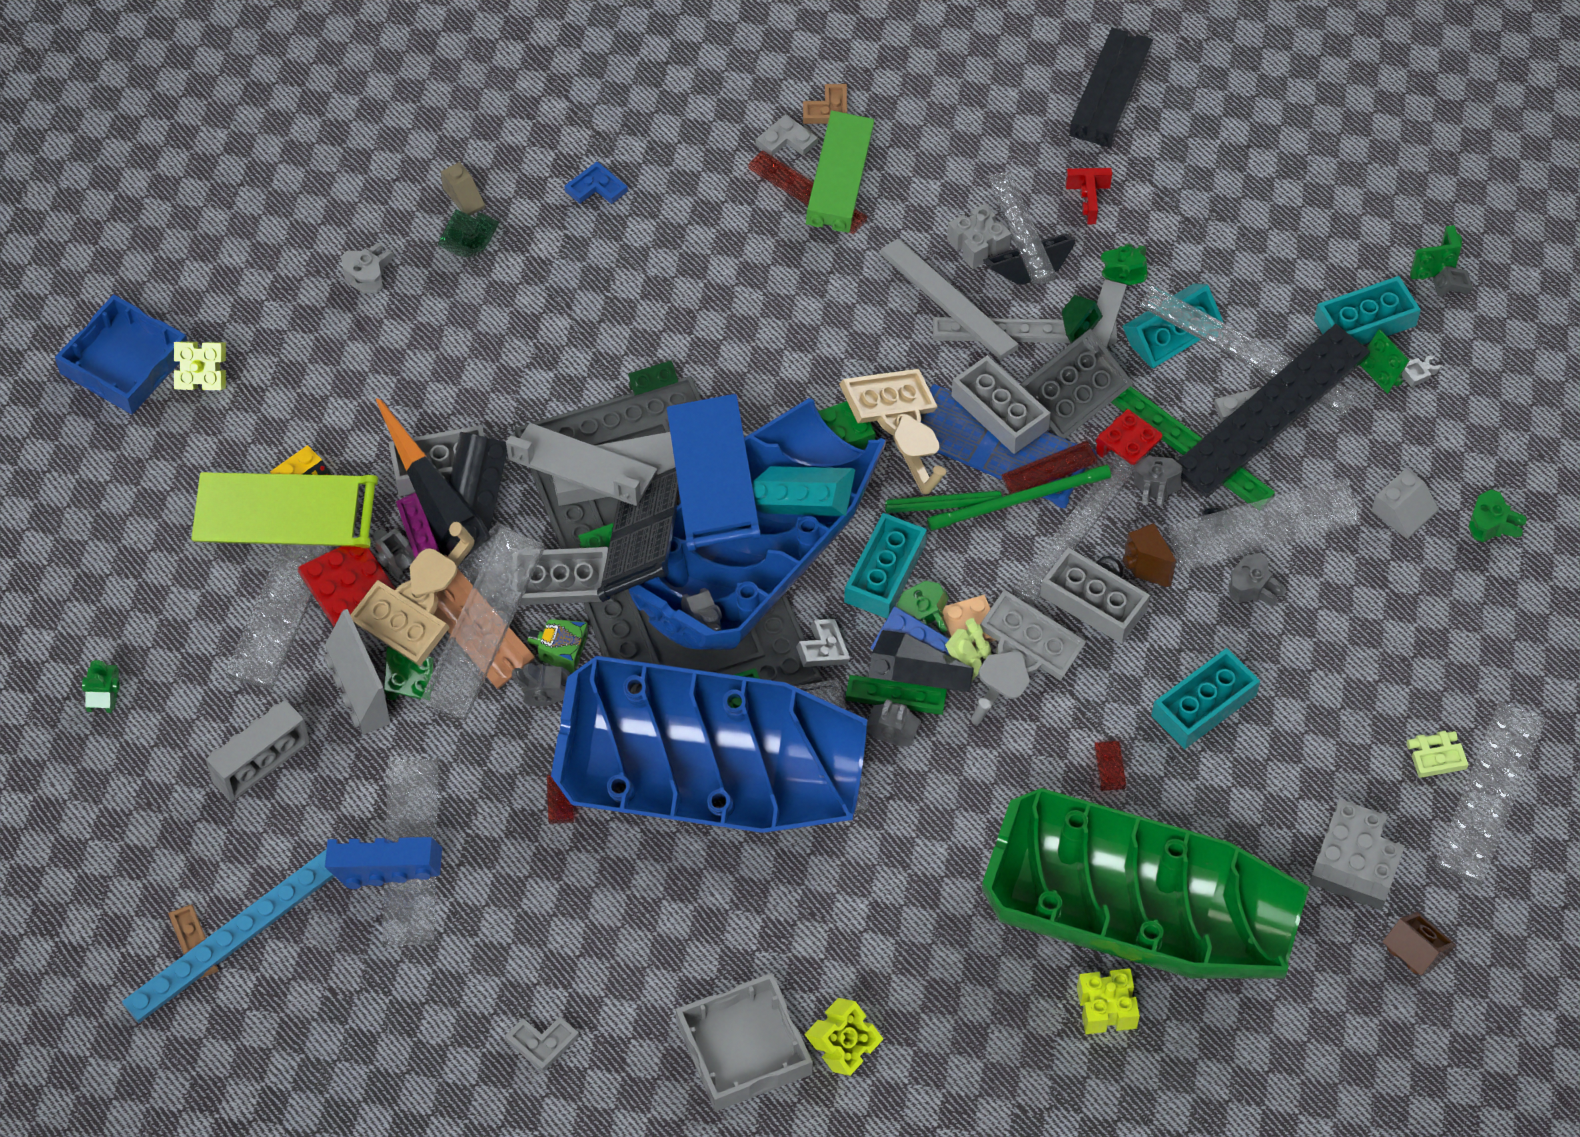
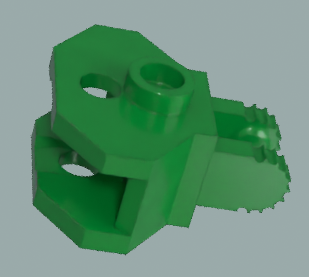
M1126 243L1125 246H1119L1118 249L1103 252L1100 256L1101 261L1105 264L1102 276L1106 280L1126 285L1145 282L1148 278L1147 260L1145 257L1146 247L1139 245L1136 249L1133 248L1132 244Z
M1491 489L1478 496L1468 528L1474 540L1485 542L1495 536L1501 537V534L1519 538L1523 533L1522 528L1519 526L1525 525L1527 518L1522 514L1511 511V506L1506 505L1501 493Z
M923 581L902 593L897 603L898 608L929 627V623L936 620L939 629L943 633L948 631L943 620L944 614L942 611L949 596L940 583Z
M100 660L91 662L87 677H83L82 691L85 692V708L87 712H92L94 708H105L107 713L113 712L120 688L117 665H106L105 662Z

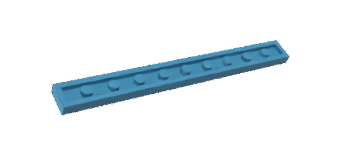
M326 850L122 1001L123 1006L137 1023L142 1022L202 977L211 967L218 965L335 876L325 868Z

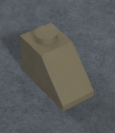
M461 162L441 171L443 189L465 217L485 208V204L472 176Z

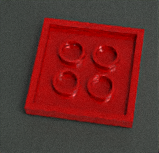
M340 546L298 567V573L334 627L342 611L348 609L351 615L377 580L396 590L369 548Z

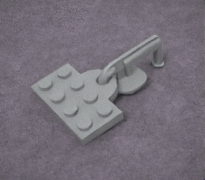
M1003 590L980 624L984 633L999 642L996 647V654L989 655L979 669L980 680L991 688L984 698L978 700V705L971 717L972 723L977 725L982 722L1000 694L1009 699L1020 697L1030 682L1029 675L1034 674L1039 668L1061 681L1087 641L1008 591Z

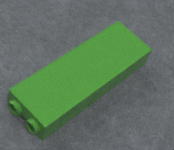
M831 110L805 224L822 228L826 224L831 225L832 230L850 233L872 137L874 119Z

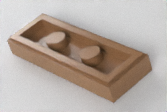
M193 904L168 913L184 955L206 939ZM217 965L211 967L200 978L218 972Z

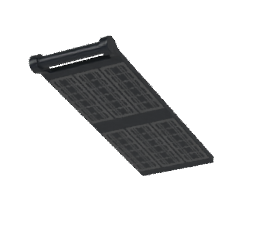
M676 467L656 475L637 506L618 500L601 587L597 589V595L602 602L610 600L611 596L654 578L668 576V558L680 496Z

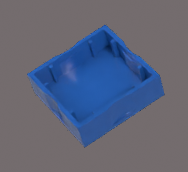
M113 294L94 314L88 325L76 334L55 356V360L60 374L133 415L180 363V361H174V342L188 340L184 333L160 320L147 316L136 306Z

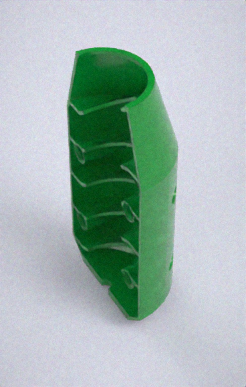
M1043 788L1010 800L982 882V891L1000 923L1190 979H1285L1294 939L1309 891L1307 885L1230 842Z

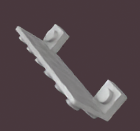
M532 423L527 426L520 438L510 435L506 441L508 460L635 506L638 505L657 473L655 467Z

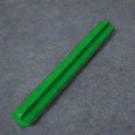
M998 490L885 500L886 513L969 507L1002 497V494Z

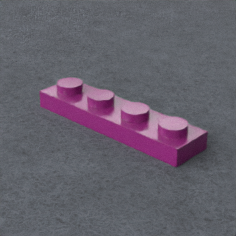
M416 492L396 501L415 559L425 549H434L440 553L433 531Z

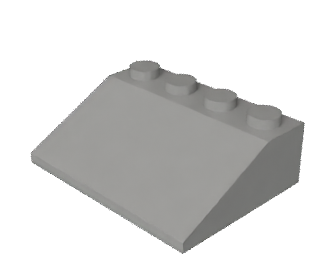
M348 609L343 610L325 644L327 654L323 656L328 669L333 668L335 672L332 677L336 687H342L344 693L341 694L345 707H351L353 713L350 714L354 727L359 726L364 735L389 725L390 719L381 681Z

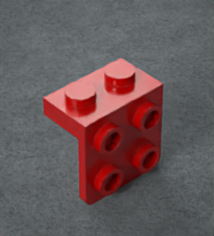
M1127 409L1105 431L1098 435L1096 439L1097 455L1103 458L1112 450L1128 463L1135 465L1161 441L1162 433Z

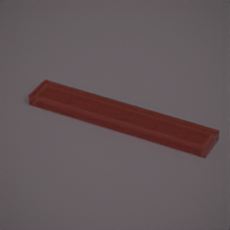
M761 151L748 164V169L807 206L809 205L814 182L764 151ZM857 209L854 210L850 233L853 235L867 221V216Z

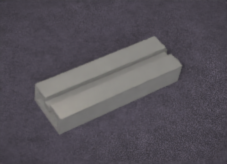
M670 432L596 445V447L655 467L657 469L656 475L675 468ZM552 476L559 506L610 497Z

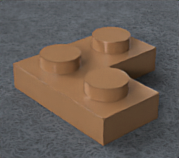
M825 84V101H803V124H828L831 110L847 113V84Z

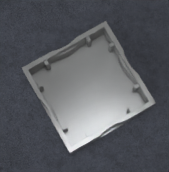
M773 973L740 984L726 993L709 996L675 1009L676 1023L715 1112L812 1075L813 1061L799 1030L789 1017L787 1004Z

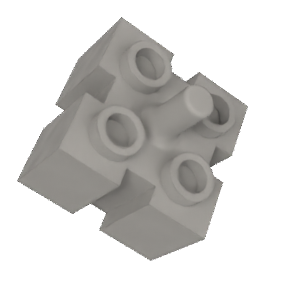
M986 203L973 209L969 218L962 215L948 222L947 240L957 251L963 250L962 258L972 269L984 264L983 259L988 258L989 255L995 256L1010 250V231L1002 222L995 223L996 215Z

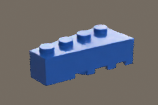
M432 837L399 838L398 842L385 838H375V843L360 842V839H349V843L337 844V839L327 840L325 868L349 889H359L361 886L367 885L381 886L389 882L404 883L411 879L427 880L433 876H440L442 847Z

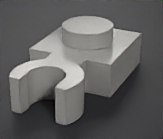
M1427 356L1424 362L1416 358L1409 361L1401 375L1413 387L1429 380L1431 375L1437 374L1441 365H1431L1434 359L1433 356Z

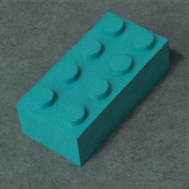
M1400 276L1319 303L1314 321L1322 334L1334 324H1337L1360 344L1364 345L1372 341L1378 329L1386 336H1390L1415 327L1421 309Z
M882 513L845 586L844 603L887 619L894 606H896L926 545L927 529Z
M1225 648L1155 700L1151 716L1185 750L1257 696L1260 680L1228 648Z

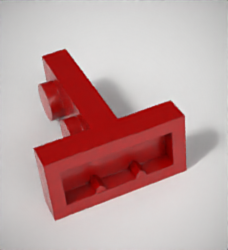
M1112 168L1067 169L1066 189H1080L1081 198H1085V202H1082V215L1086 216L1087 225L1096 224L1098 214L1096 189H1110Z

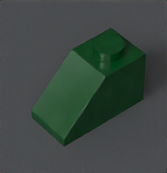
M1075 294L1061 311L1065 333L1070 343L1087 330H1093L1103 317L1096 301Z

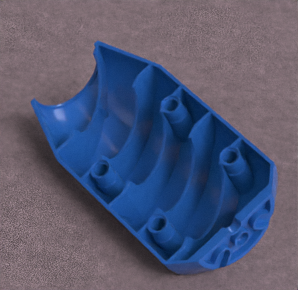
M808 398L744 437L752 486L753 481L770 466L855 469L846 516L766 514L756 509L761 538L754 539L751 537L708 545L688 552L680 503L677 507L668 558V576L663 578L657 577L629 589L630 596L638 610H644L649 616V622L659 632L681 646L705 650L734 649L852 521L883 453L886 440L883 438L869 440L865 450L846 443L825 424L816 409L814 400ZM751 525L708 532L693 536L694 538H698L719 533L751 528ZM703 588L709 590L714 604L720 608L722 619H720L721 631H714L684 613L681 606L682 595L688 594L693 596L699 594L700 589Z
M595 656L567 677L560 718L561 724L557 736L551 777L574 806L759 833L851 821L854 819L867 734V719L785 682ZM642 684V690L638 694L630 693L634 685ZM734 698L742 699V703L738 708L729 707V703ZM626 784V789L623 793H614L618 786ZM726 799L724 807L715 808L713 806L717 800Z

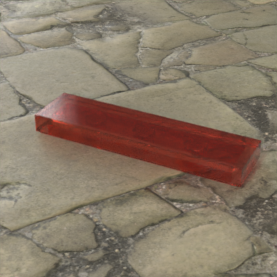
M1085 441L1004 473L1001 479L1008 492L1013 494L1046 484L1097 463V457L1088 441Z

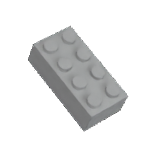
M988 355L952 380V397L1013 454L1049 430L1050 412Z
M482 425L413 437L412 439L449 482L460 432L484 436ZM394 441L389 442L398 495L415 493L413 485Z
M609 548L513 551L512 599L519 605L602 602L597 595V589L601 587ZM614 595L607 601H614Z
M1069 547L1042 580L1040 596L1121 644L1148 610L1150 599L1148 593Z
M286 700L272 706L267 714L260 719L252 721L247 729L240 734H235L227 744L210 753L206 762L213 784L230 802H233L310 743L304 718Z

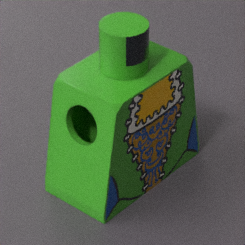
M550 619L546 623L544 632L531 629L527 642L538 645L539 659L556 667H563L568 672L573 673L577 669L588 637V626L586 622Z

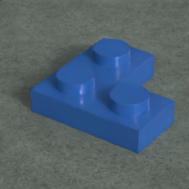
M595 162L564 186L565 192L579 204L595 192L613 204L628 192V186L599 162Z

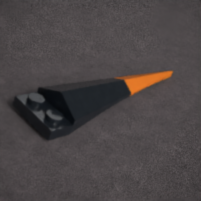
M376 398L378 407L438 545H441L445 554L449 556L460 541L458 536L450 534L449 528L452 523L459 522L474 538V546L465 558H467L488 541L491 535L481 518L428 459L381 399Z

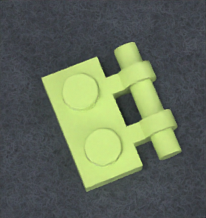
M970 618L965 622L968 629H957L945 646L951 657L974 668L973 681L982 665L980 659L983 657L985 661L992 653L990 652L991 646L989 642L985 641L982 636L983 630L981 626L976 624L974 618Z
M1439 731L1437 735L1431 736L1417 735L1414 739L1407 740L1408 749L1417 748L1420 750L1412 754L1419 778L1467 769L1468 762L1461 743L1451 745V742L1458 739L1455 731L1448 733L1446 731ZM1437 744H1439V746H1441V747L1431 748V749H1430V747H1429V746H1431V745H1437Z

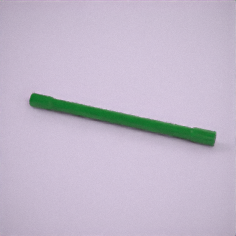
M1108 464L1077 475L956 511L927 518L930 531L938 530L960 521L1088 483L1092 484L1111 478V471Z

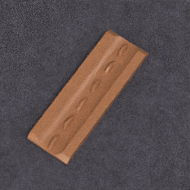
M457 568V574L448 587L437 593L438 605L434 616L450 627L448 629L449 634L492 684L499 689L512 678L513 669H523V666L529 664L535 657Z

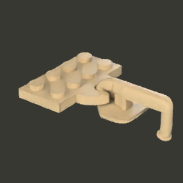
M913 369L843 379L839 385L857 423L878 421L885 431L894 435V441L899 451L903 454L919 490L925 495L931 493L942 477L946 475V469L941 466H934L933 473L929 477L920 459L922 456L933 455L939 450V442L933 430L920 423V414L932 413L937 409V405L920 370Z
M459 522L452 523L449 528L450 534L458 536L460 541L448 557L434 549L423 550L410 565L411 580L401 584L396 590L377 580L350 615L355 625L419 666L422 665L450 628L445 622L434 616L438 605L437 593L448 587L457 574V567L474 546V538Z

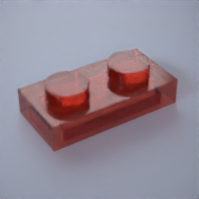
M1095 742L1094 751L1100 790L1125 789L1126 779L1120 742Z
M547 775L549 824L574 823L573 805L566 798L551 775Z

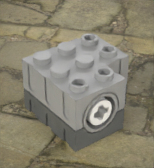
M1339 799L1309 885L1324 888L1331 893L1346 896L1353 901L1364 905H1371L1373 908L1382 911L1405 845L1393 843L1381 837L1388 816Z

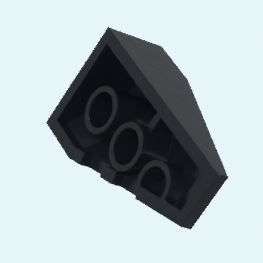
M882 630L872 651L868 677L970 692L974 668L906 633Z

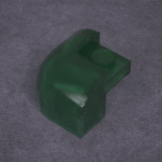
M455 209L437 246L464 258L478 256L488 247L499 222L480 212L474 218Z

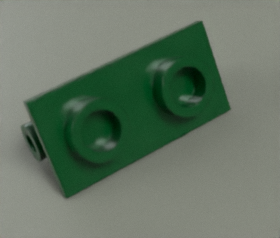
M672 360L628 373L630 380L628 385L630 390H633L634 396L678 383Z

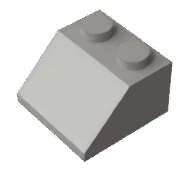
M1406 468L1375 496L1371 511L1408 540L1439 511V508L1425 482Z

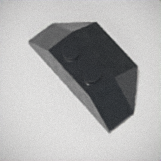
M1064 233L983 259V262L991 270L1015 284L1024 285L1032 279L1038 277L1046 278L1051 276V273L1059 271L1076 243L1074 238Z

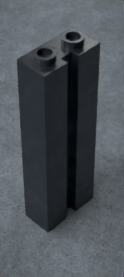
M1111 28L1072 118L1069 136L1095 143L1099 146L1112 148L1151 55L1153 39L1141 35L1131 37L1128 36L1127 31Z

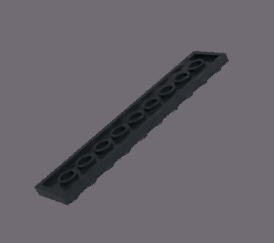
M1334 324L1176 461L1182 466L1181 477L1207 499L1369 357L1370 351L1340 326Z

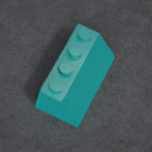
M1193 283L1122 327L1130 346L1151 368H1155L1225 324L1208 284Z
M770 466L753 481L752 488L756 509L766 514L846 516L855 469Z

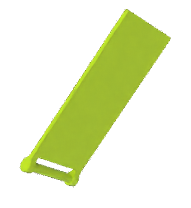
M201 472L191 539L194 542L355 546L370 548L371 539L369 534L375 486L378 485V477L375 475L343 476ZM360 484H364L365 494L360 536L353 538Z

